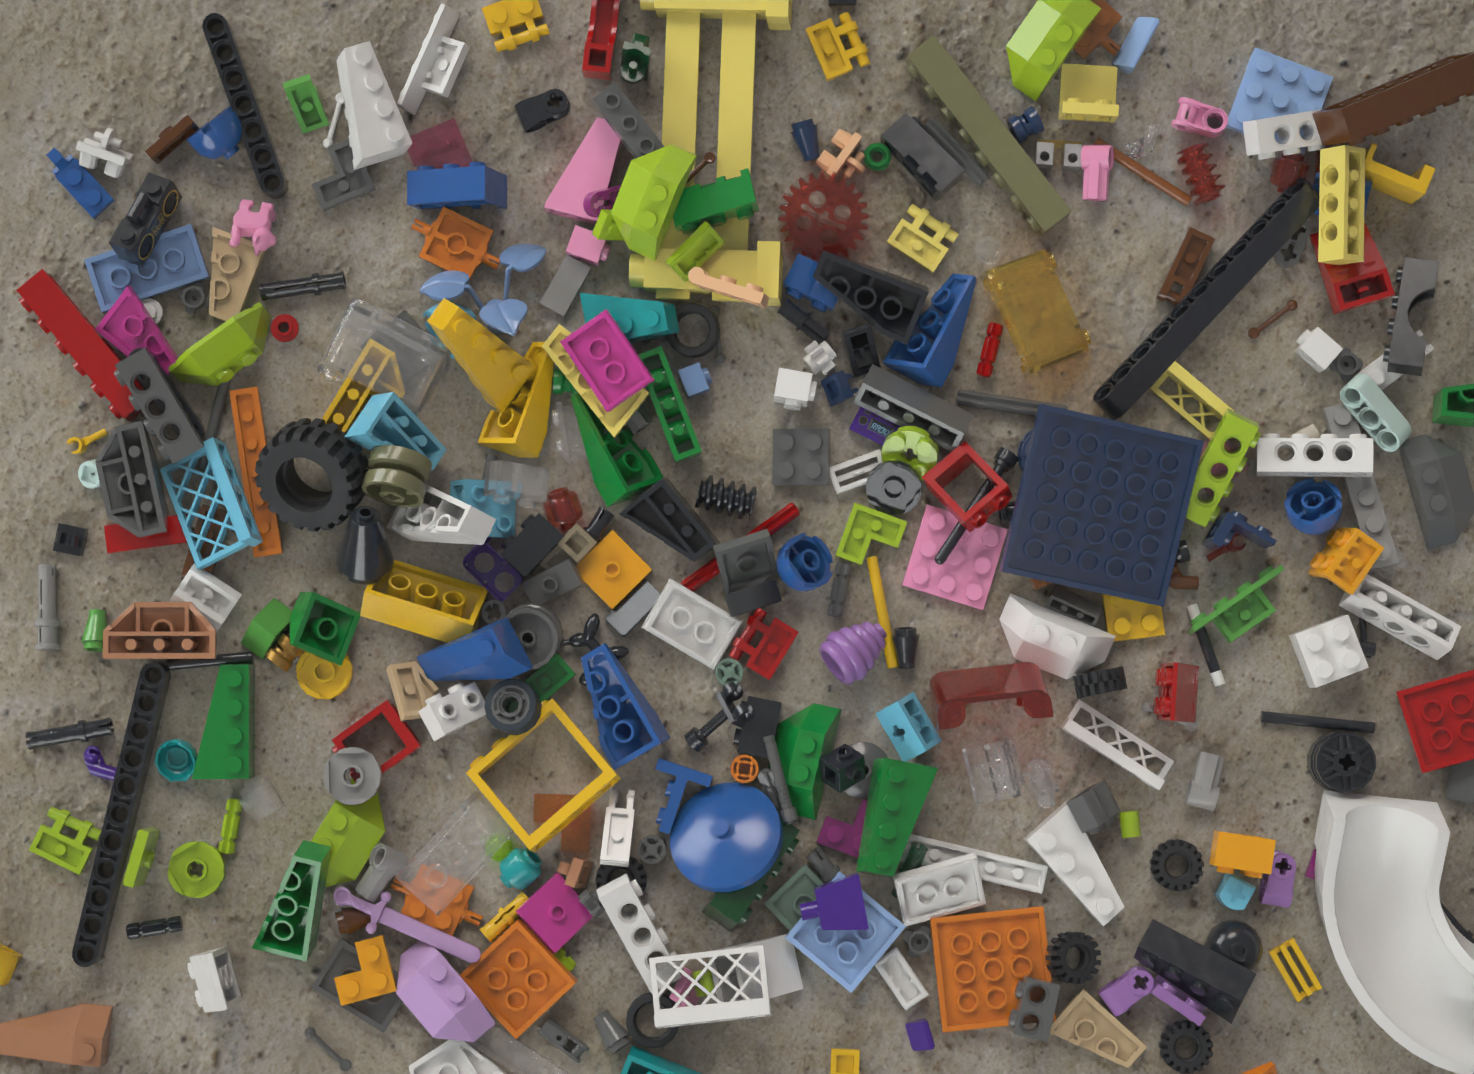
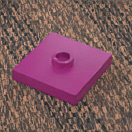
M558 872L549 878L515 911L553 954L593 917L589 910L579 901V895L571 886L565 885V879Z

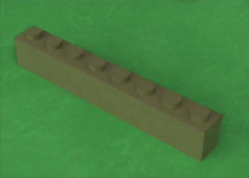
M933 35L907 55L905 61L907 65L905 68L913 79L919 78L924 85L922 89L925 95L931 101L936 100L941 106L940 113L948 123L953 122L959 129L957 135L965 145L970 143L976 151L974 156L983 167L987 165L993 173L991 178L1000 189L1004 187L1010 194L1008 199L1017 211L1021 209L1028 217L1026 223L1034 233L1039 231L1043 236L1067 218L1072 212L936 37Z

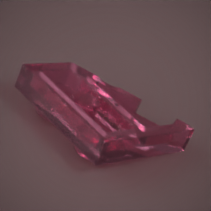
M455 118L410 136L413 144L407 151L414 167L433 166L443 169L444 164H459L460 167H469V163L473 162Z

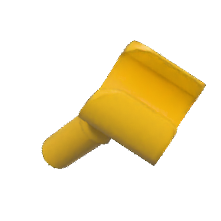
M104 428L84 438H69L66 444H73L78 441L79 448L71 453L82 454L87 450V446L91 442L108 434Z

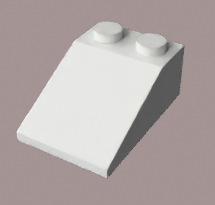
M228 945L189 957L191 961L188 963L189 975L192 980H196L198 990L195 991V997L198 1006H203L204 1013L223 1011L242 1001Z

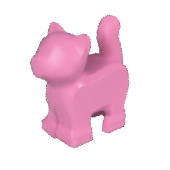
M243 199L240 202L239 210L233 217L232 238L229 244L231 247H236L240 244L241 237H252L254 253L258 256L261 251H266L276 244V236L271 232L272 222H275L276 212L274 211L273 204L264 202L261 203L259 212H252L250 209L254 206V201Z

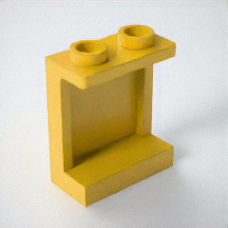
M1371 143L1365 148V179L1372 182L1371 188L1409 204H1413L1425 195L1436 168L1425 164L1409 176L1373 161L1372 157L1377 144Z

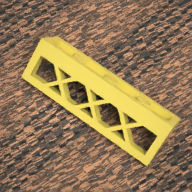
M1176 361L1168 367L1149 389L1209 441L1214 432H1210L1205 428L1204 416H1215L1221 421L1227 408L1234 411ZM1167 377L1177 384L1178 395L1167 396L1159 389ZM1182 389L1185 390L1188 394L1182 395ZM1183 398H1194L1198 401L1199 413L1188 414L1183 409ZM1172 399H1178L1179 405L1175 403ZM1203 406H1204L1209 412L1204 413V411H1203ZM1193 417H1200V423ZM1225 442V444H1224L1225 448L1228 449V450H1231L1229 447L1226 446V442Z

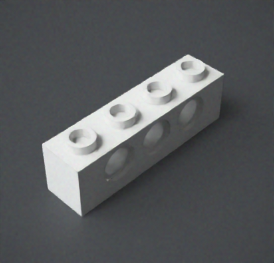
M1319 110L1242 122L1247 156L1258 154V160L1275 157L1276 151L1283 150V156L1300 153V147L1308 146V152L1325 149L1312 113ZM1301 127H1302L1303 132H1304L1303 138H1302L1301 135H1300V128H1301ZM1276 131H1277V133H1278V135H1279V140H1278V142H1277L1276 139H1275V132H1276Z
M1271 433L1263 434V438H1259L1257 442V476L1372 477L1373 438H1367L1366 434H1351L1349 438H1338L1337 434H1322L1320 438H1309L1308 434H1292V438H1280V434ZM1283 448H1288L1293 452L1294 457L1289 461H1283L1278 457L1277 453ZM1313 448L1319 449L1323 457L1318 461H1312L1307 457V451ZM1339 449H1347L1352 457L1348 461H1340L1335 453Z
M1368 574L1354 594L1350 595L1344 592L1339 603L1340 607L1436 660L1452 650L1461 629L1460 625Z
M626 873L596 890L600 902L652 994L649 954L660 952L662 953L661 957L677 955L675 951L670 953L666 944L670 941L662 927L656 928L653 920L657 918L649 903L643 904L640 896L644 895L636 879L631 881ZM626 904H634L636 906L630 913L621 911L622 907ZM639 928H647L649 930L645 936L638 937L634 935ZM681 961L673 962L678 967L682 964ZM669 963L656 964L657 976L667 983L677 969ZM679 973V974L677 975V977L673 980V982H675V981H677L678 979L682 978L680 973ZM658 981V988L660 990L664 985Z

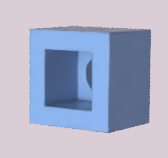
M698 362L678 370L688 399L709 392L708 384L713 382L707 367L702 369Z

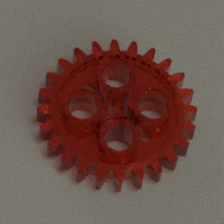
M822 170L818 179L810 172L808 182L800 177L798 179L800 187L793 184L790 185L789 188L793 195L784 193L783 198L788 204H780L779 209L786 212V214L780 215L778 220L786 222L785 225L780 227V232H789L784 241L790 242L793 240L795 242L792 251L801 248L803 249L801 255L806 256L809 252L812 254V260L815 261L817 256L822 254L823 250L837 255L841 252L847 257L849 255L848 246L852 249H857L858 245L855 239L863 240L865 237L859 230L868 229V225L862 222V220L869 218L870 214L862 212V209L868 206V202H859L863 192H853L856 186L855 182L847 186L845 185L847 176H843L838 181L836 180V172L833 171L831 177L826 178L825 172ZM815 191L822 192L825 195L826 201L822 204H815L812 202L810 195ZM806 204L815 212L805 210L801 205ZM839 205H846L849 207L851 214L846 218L839 217L835 212V208ZM824 211H827L830 220L845 225L846 229H840L836 224L827 219L823 223L820 222V216L817 213L822 214ZM801 216H807L811 219L812 226L808 229H803L798 225L797 219ZM831 229L836 232L837 239L833 242H827L823 239L822 232Z

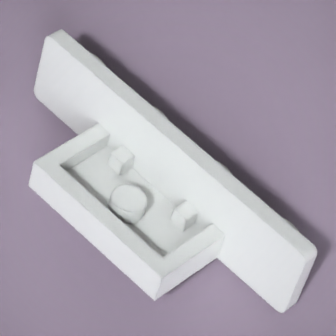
M441 4L435 14L433 23L422 43V48L411 68L406 84L400 92L397 105L409 114L416 115L426 91L448 98L470 47L466 43L450 38L459 14L448 5Z

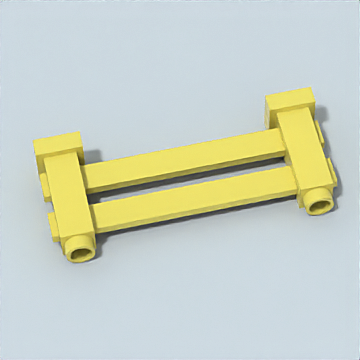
M640 0L641 10L656 11L658 18H666L662 144L664 147L672 144L695 155L701 19H722L716 178L725 176L726 179L741 176L740 170L746 168L749 169L751 175L757 20H767L769 30H791L792 0ZM695 160V163H694V165H693L692 170H693V169L695 168V166H696V160ZM695 176L685 185V188L695 185ZM738 217L726 219V224L716 226L715 231L723 238L725 243L700 268L707 272L710 277L719 279L720 275L736 279V285L746 287L747 283L763 288L762 293L769 297L767 306H781L783 248L781 242L758 241L757 251H748L750 218L738 220ZM673 218L655 261L641 254L631 253L630 287L644 288L647 293H656L657 300L690 301L691 294L712 295V301L743 302L701 289L689 279L685 282L665 262L693 234V232L684 234L682 230L677 231Z

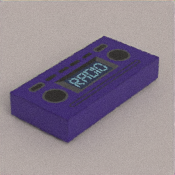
M860 406L849 430L883 447L886 437L890 433L898 431V428L901 426Z

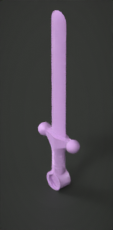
M339 887L334 892V901L337 905H348L371 916V922L366 925V931L369 934L376 932V924L379 922L467 962L475 963L481 957V952L477 947L386 907V903L390 902L392 898L389 892H383L380 896L381 901L375 905L350 894V891L345 887Z

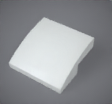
M194 563L169 602H192L218 632L242 594L204 569H197Z

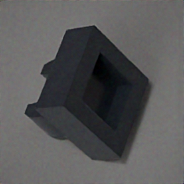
M58 523L53 551L83 557L89 529Z

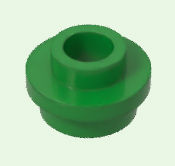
M873 143L864 151L865 157L863 161L870 170L882 171L890 164L891 152L884 144ZM879 153L882 156V160L875 162L872 159V155Z

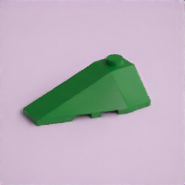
M579 393L571 396L593 480L607 507L630 500L651 488L661 478H664L646 448L641 450L632 440L634 434L629 429L624 430L622 428L614 438Z

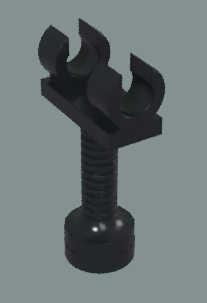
M734 681L723 687L722 691L716 693L723 709L701 729L693 727L684 735L686 742L693 750L700 752L708 745L707 737L727 719H729L731 724L742 728L746 722L754 717L755 713L751 705L747 708L745 703L735 706L733 702L743 696L744 692L740 684L736 686Z

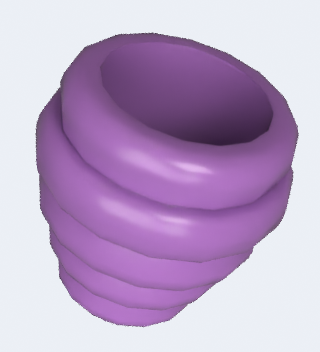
M863 622L861 625L854 624L851 627H842L839 631L829 633L826 640L820 644L819 652L832 674L843 684L850 685L855 680H863L868 671L873 668L875 660L880 656V651L885 648L884 638L887 635L878 623L874 625L870 622Z

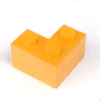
M1214 830L1209 864L1217 866L1216 872L1234 874V869H1238L1241 875L1262 879L1263 873L1271 874L1276 840Z

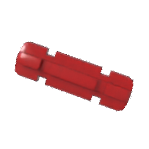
M990 322L986 332L988 337H985L980 355L981 363H978L976 371L977 375L989 378L992 375L994 367L992 363L995 362L1000 344L998 339L999 337L1001 338L1003 332V325Z

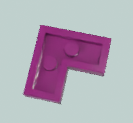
M862 799L853 825L826 815L816 842L858 858L867 800Z

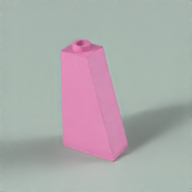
M596 118L548 197L544 206L547 213L596 225L598 217H591L586 214L583 201L590 192L610 188L622 141L605 119ZM598 200L597 203H594V207L598 208L599 206L606 205L607 200Z

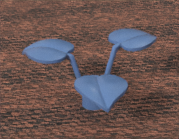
M517 244L506 248L500 254V263L508 266L505 272L503 301L493 299L487 302L486 306H483L473 288L468 285L470 281L469 275L455 270L444 271L429 278L420 288V294H425L434 300L442 301L445 298L450 301L463 295L464 291H468L480 309V319L487 324L490 332L495 334L504 332L515 336L519 325L527 315L528 309L523 301L508 299L511 272L514 269L518 272H526L538 266L546 256V248L534 244Z

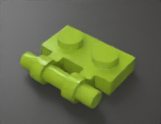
M52 806L47 813V817L55 820L53 827L41 824L29 851L81 875L94 851V848L85 844L86 839L90 837L98 841L102 830L94 827V823L88 820L83 822L71 816V812L65 809L59 810ZM65 826L78 831L75 839L62 833Z

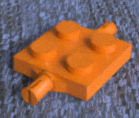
M444 206L438 218L431 225L417 218L413 221L415 224L412 223L411 229L426 235L425 244L419 254V258L445 271L455 270L464 272L469 275L470 281L476 269L482 263L495 270L499 268L501 264L500 259L487 253L494 230Z
M422 864L417 877L411 884L397 877L394 878L393 882L403 887L391 884V889L406 894L401 914L453 936L457 926L463 920L477 927L481 923L472 919L471 916L482 920L483 915L468 910L469 899L475 887Z

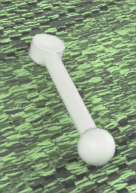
M341 92L335 97L337 105L328 136L323 140L325 148L334 145L332 138L342 105L345 104L344 95Z

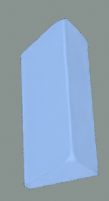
M1138 17L1135 20L1121 46L1122 48L1118 51L1112 62L1114 67L1127 74L1132 73L1160 23L1159 19L1154 17Z

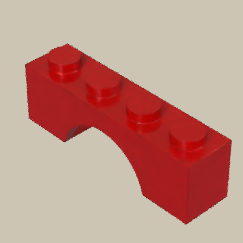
M591 0L589 29L582 65V73L585 78L612 79L621 0Z

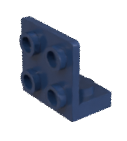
M1233 511L1232 513L1226 512L1217 516L1201 545L1210 550L1222 547L1223 545L1227 546L1235 532L1262 548L1274 546L1277 540L1271 537L1273 533L1260 525L1256 528L1247 523L1248 518Z

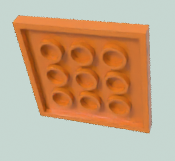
M1044 906L930 918L943 1033L1008 1026L1011 1009L1017 1008L1019 999L1015 998L1018 980L1023 981L1024 975L1052 981L1051 970H1048L1046 966L1050 964V961L1045 960V955H1049V951L1046 950L1048 942ZM1040 986L1031 988L1029 991L1030 1000H1040L1044 994L1043 988ZM1054 1013L1053 1021H1056V1015H1055V1013ZM1029 1014L1024 1017L1022 1024L1037 1023V1017Z

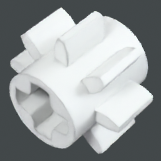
M814 340L804 348L807 355L802 359L815 375L820 371L826 375L835 368L836 365L833 363V360L837 358V355L827 342L823 341L818 345Z

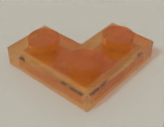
M534 793L533 822H546L577 794ZM591 805L561 830V851L590 852Z

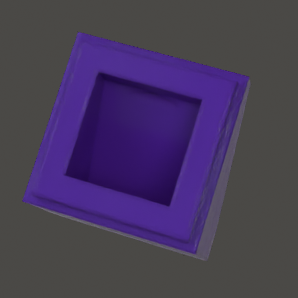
M922 1018L906 1023L905 1027L911 1048L914 1051L934 1049L935 1044L927 1019Z

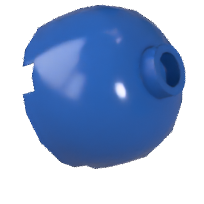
M229 106L193 133L187 141L196 152L207 159H217L221 156L228 159L240 150L237 144L242 139L241 120L235 111L232 112L231 106Z
M1313 478L1305 479L1294 484L1286 493L1287 498L1284 501L1286 516L1291 525L1301 533L1320 535L1328 532L1338 523L1342 514V498L1337 486L1330 481L1323 480V483H1316L1313 481Z
M801 533L789 539L780 548L776 559V568L781 580L788 587L797 591L807 592L829 581L833 571L830 572V563L833 562L828 547L820 538L816 536L811 538L806 536L807 533Z

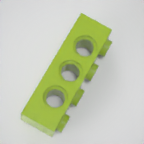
M1227 408L1199 460L1186 514L1187 519L1205 528L1209 521H1215L1221 507L1217 506L1222 496L1227 498L1233 488L1234 482L1231 479L1235 472L1240 473L1247 462L1248 458L1244 456L1249 446L1254 448L1260 438L1261 433L1258 432L1259 425L1257 422ZM1237 438L1241 443L1238 449L1231 451L1224 446L1226 440ZM1216 463H1223L1227 466V470L1222 475H1215L1211 472L1212 466ZM1202 488H1210L1214 494L1210 499L1203 500L1198 497V492Z

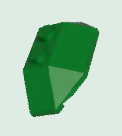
M813 703L778 723L775 741L786 785L788 786L791 802L796 809L797 816L817 820L825 785L820 777V757L833 750L842 709Z

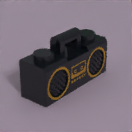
M148 172L136 193V199L127 215L121 220L109 241V244L120 259L144 267L182 199L174 182Z

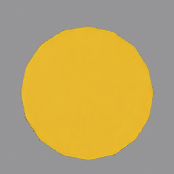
M305 651L300 656L296 665L299 686L307 695L316 699H332L340 696L349 687L353 678V665L350 657L346 654L342 666H338Z

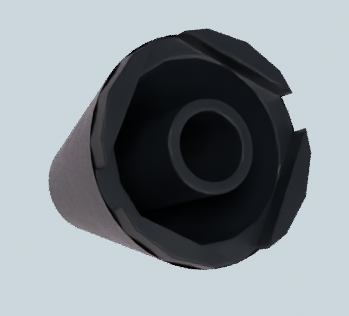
M361 506L352 511L337 554L336 565L338 572L341 575L343 573L348 576L349 581L364 585L381 581L382 576L387 573L389 575L393 568V555L380 514L375 508L369 506Z

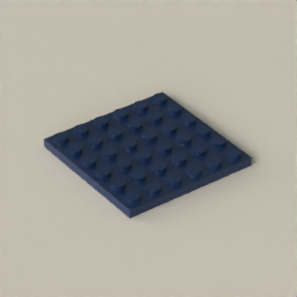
M1039 403L999 570L1005 573L1164 607L1204 441Z

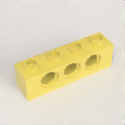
M1342 145L1320 150L1318 262L1343 265L1364 262L1365 148Z

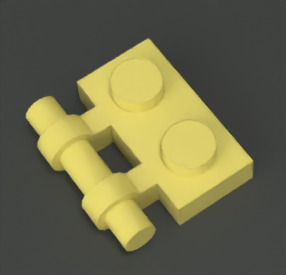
M911 204L906 213L914 217L915 220L910 224L902 218L886 243L933 274L949 250L940 242L945 238L954 243L959 234L950 229L951 225L945 221L941 223L929 215L930 211L924 207L920 209ZM922 224L936 232L933 238L919 230Z

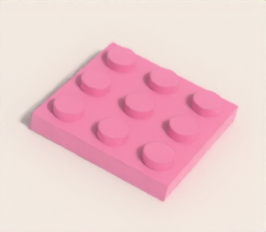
M926 505L902 586L983 610L1008 529L985 523L980 528H975L970 533L966 529L945 563L938 565L935 563L934 558L958 520L947 510Z

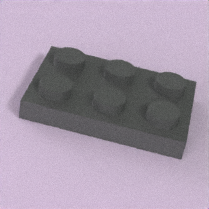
M342 938L311 987L339 1006L341 1004L334 978L361 970L356 946ZM393 970L394 977H395V981H396V985H397V983H398V974H399V973H398L397 971ZM395 991L341 1007L384 1033L403 1002Z

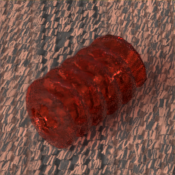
M1208 143L1196 144L1176 153V155H1182L1177 160V164L1187 165L1181 171L1182 175H1191L1186 180V185L1195 186L1190 191V195L1200 196L1194 201L1195 206H1200L1222 197L1223 195H1220V192L1226 187L1225 184L1216 185V181L1222 176L1221 174L1211 173L1217 167V163H1207L1213 156V153H1203V150L1209 146Z

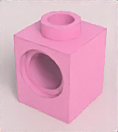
M575 225L566 249L567 255L599 267L601 260L606 262L610 253L611 246L607 244L608 240H598L592 234L593 231Z

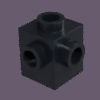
M843 744L820 757L821 781L839 793L865 779L864 755L847 744Z

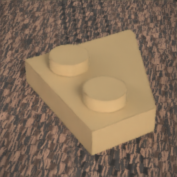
M416 661L389 665L386 671L400 720L420 719L421 716L418 711L427 706L425 700L438 694L436 692L438 687L425 676L423 669Z

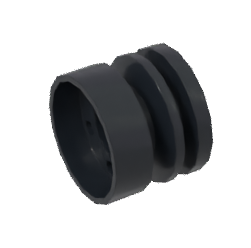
M1329 732L1318 737L1310 746L1307 754V768L1312 779L1319 786L1331 791L1354 792L1363 788L1372 779L1376 769V755L1372 746L1359 735L1348 732ZM1345 758L1349 760V766L1343 767L1342 764H1339V759Z

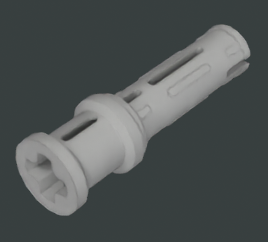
M52 564L38 565L39 612L38 618L34 622V626L37 627V645H35V650L61 649V645L58 644V626L61 625V621L56 616L57 566Z

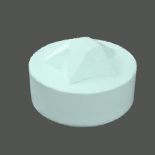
M95 459L82 463L78 470L80 482L89 489L101 487Z

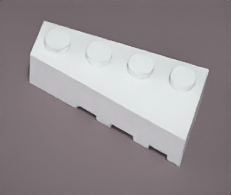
M370 41L344 48L336 61L341 93L344 95L345 118L348 120L350 133L348 137L354 159L352 162L354 170L404 155L413 143Z
M426 485L424 502L420 506L412 508L397 507L386 528L410 541L483 545L486 538L490 535L496 519L471 505Z
M1065 801L1031 831L1024 840L1094 919L1104 926L1124 908V905L1086 832L1082 834L1066 803L1067 801Z

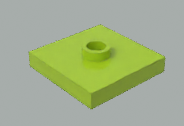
M149 827L138 830L123 885L134 888L145 884L149 868H151L155 859L154 851L160 829Z

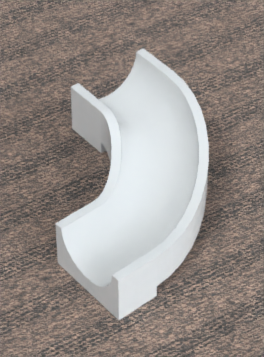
M1324 790L1314 839L1317 849L1314 869L1315 889L1320 915L1334 957L1347 984L1373 1020L1411 1053L1457 1074H1474V944L1455 928L1441 907L1439 887L1450 830L1438 803Z

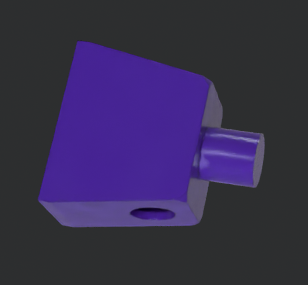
M853 873L815 887L816 901L799 904L802 921L819 918L822 930L869 929L858 873Z

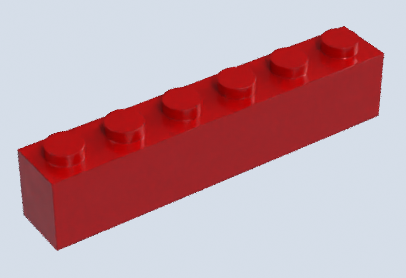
M41 269L16 290L21 296L18 301L29 313L32 311L36 313L40 318L36 322L46 334L52 332L57 338V341L54 342L57 348L65 356L69 353L75 360L72 364L83 377L86 374L93 381L90 386L100 398L105 396L110 401L111 405L108 406L110 411L118 419L123 417L128 421H131L140 414L142 410L136 411L128 396L132 395L127 385L122 387L114 374V371L117 370L115 364L122 359L103 336L95 330L92 323L50 273ZM136 377V386L140 389H145Z

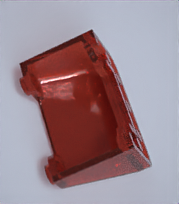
M1031 662L942 671L936 673L929 683L933 725L936 730L959 727L966 718V703L1015 698L1016 706H1023L1026 714L1032 718L1054 717L1052 701L1041 669Z

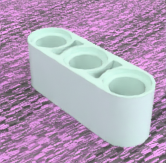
M1355 375L1340 391L1342 403L1381 449L1387 452L1396 451L1411 435L1412 430L1409 422L1368 375Z

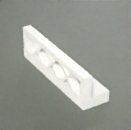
M1079 699L1060 727L1155 790H1160L1165 782L1163 778L1174 763L1172 759ZM1080 708L1090 713L1092 726L1082 727L1073 721ZM1095 717L1103 723L1096 725ZM1104 726L1113 728L1116 741L1106 743L1100 739L1097 728ZM1093 729V730H1094V734L1091 733V732L1088 731V730ZM1119 733L1128 739L1120 740ZM1130 741L1136 743L1140 756L1129 758L1123 754L1121 743ZM1117 744L1118 750L1111 745ZM1143 749L1150 752L1151 754L1144 755ZM1157 757L1165 762L1158 775L1147 769L1145 759ZM1141 760L1142 765H1140L1136 761Z

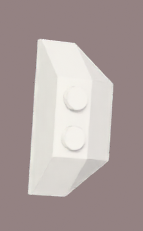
M1011 593L999 619L1015 659L1064 679H1069L1104 663L1115 639V635Z

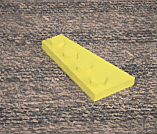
M559 324L542 347L615 438L647 398L649 392L643 388L612 411L606 412L560 343L571 332Z

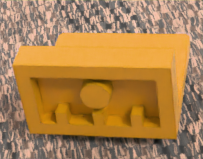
M1338 527L1327 536L1325 540L1327 544L1322 552H1318L1310 561L1309 565L1311 568L1308 574L1312 577L1327 578L1346 593L1353 595L1384 550V547L1358 528Z

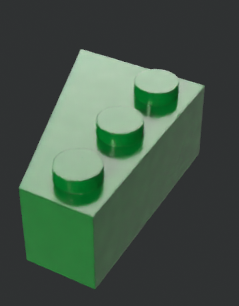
M749 169L740 170L741 176L726 179L725 176L716 178L714 183L702 186L701 184H696L684 188L673 216L677 231L682 230L684 234L695 232L705 221L712 227L726 224V219L738 217V220H745L754 217V213L760 210Z

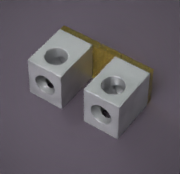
M1037 139L1034 163L1038 168L1051 169L1053 166L1054 147H1063L1062 169H1080L1082 142ZM1044 155L1047 157L1048 160L1043 161L1041 160L1040 156ZM1068 157H1073L1075 162L1071 163Z

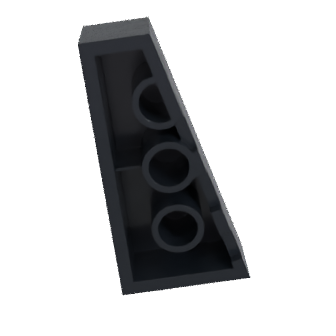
M1154 919L1151 921L1134 955V958L1140 964L1150 968L1230 1024H1232L1256 976V973Z

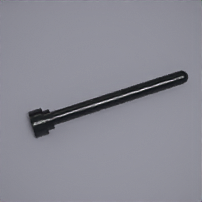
M1000 447L994 456L995 461L993 464L995 466L993 470L1001 477L1004 472H1008L1009 469L1012 470L1015 467L1019 458L1010 450ZM986 478L965 513L995 487L988 478ZM959 521L934 558L936 564L942 565L945 563L966 531V528Z

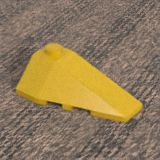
M533 342L523 358L536 368L503 413L499 410H496V412L494 410L490 411L477 442L480 445L519 458H538L547 434L554 361L542 347L545 342Z

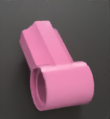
M1083 145L1081 151V167L1084 170L1083 200L1108 201L1109 172L1114 164V149L1112 145Z

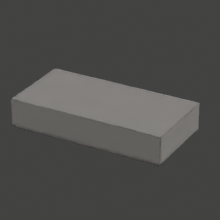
M566 255L542 297L540 305L565 318L592 268Z

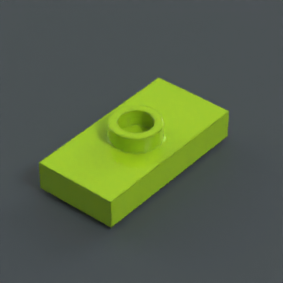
M705 221L665 262L686 282L689 279V271L694 267H701L725 241Z

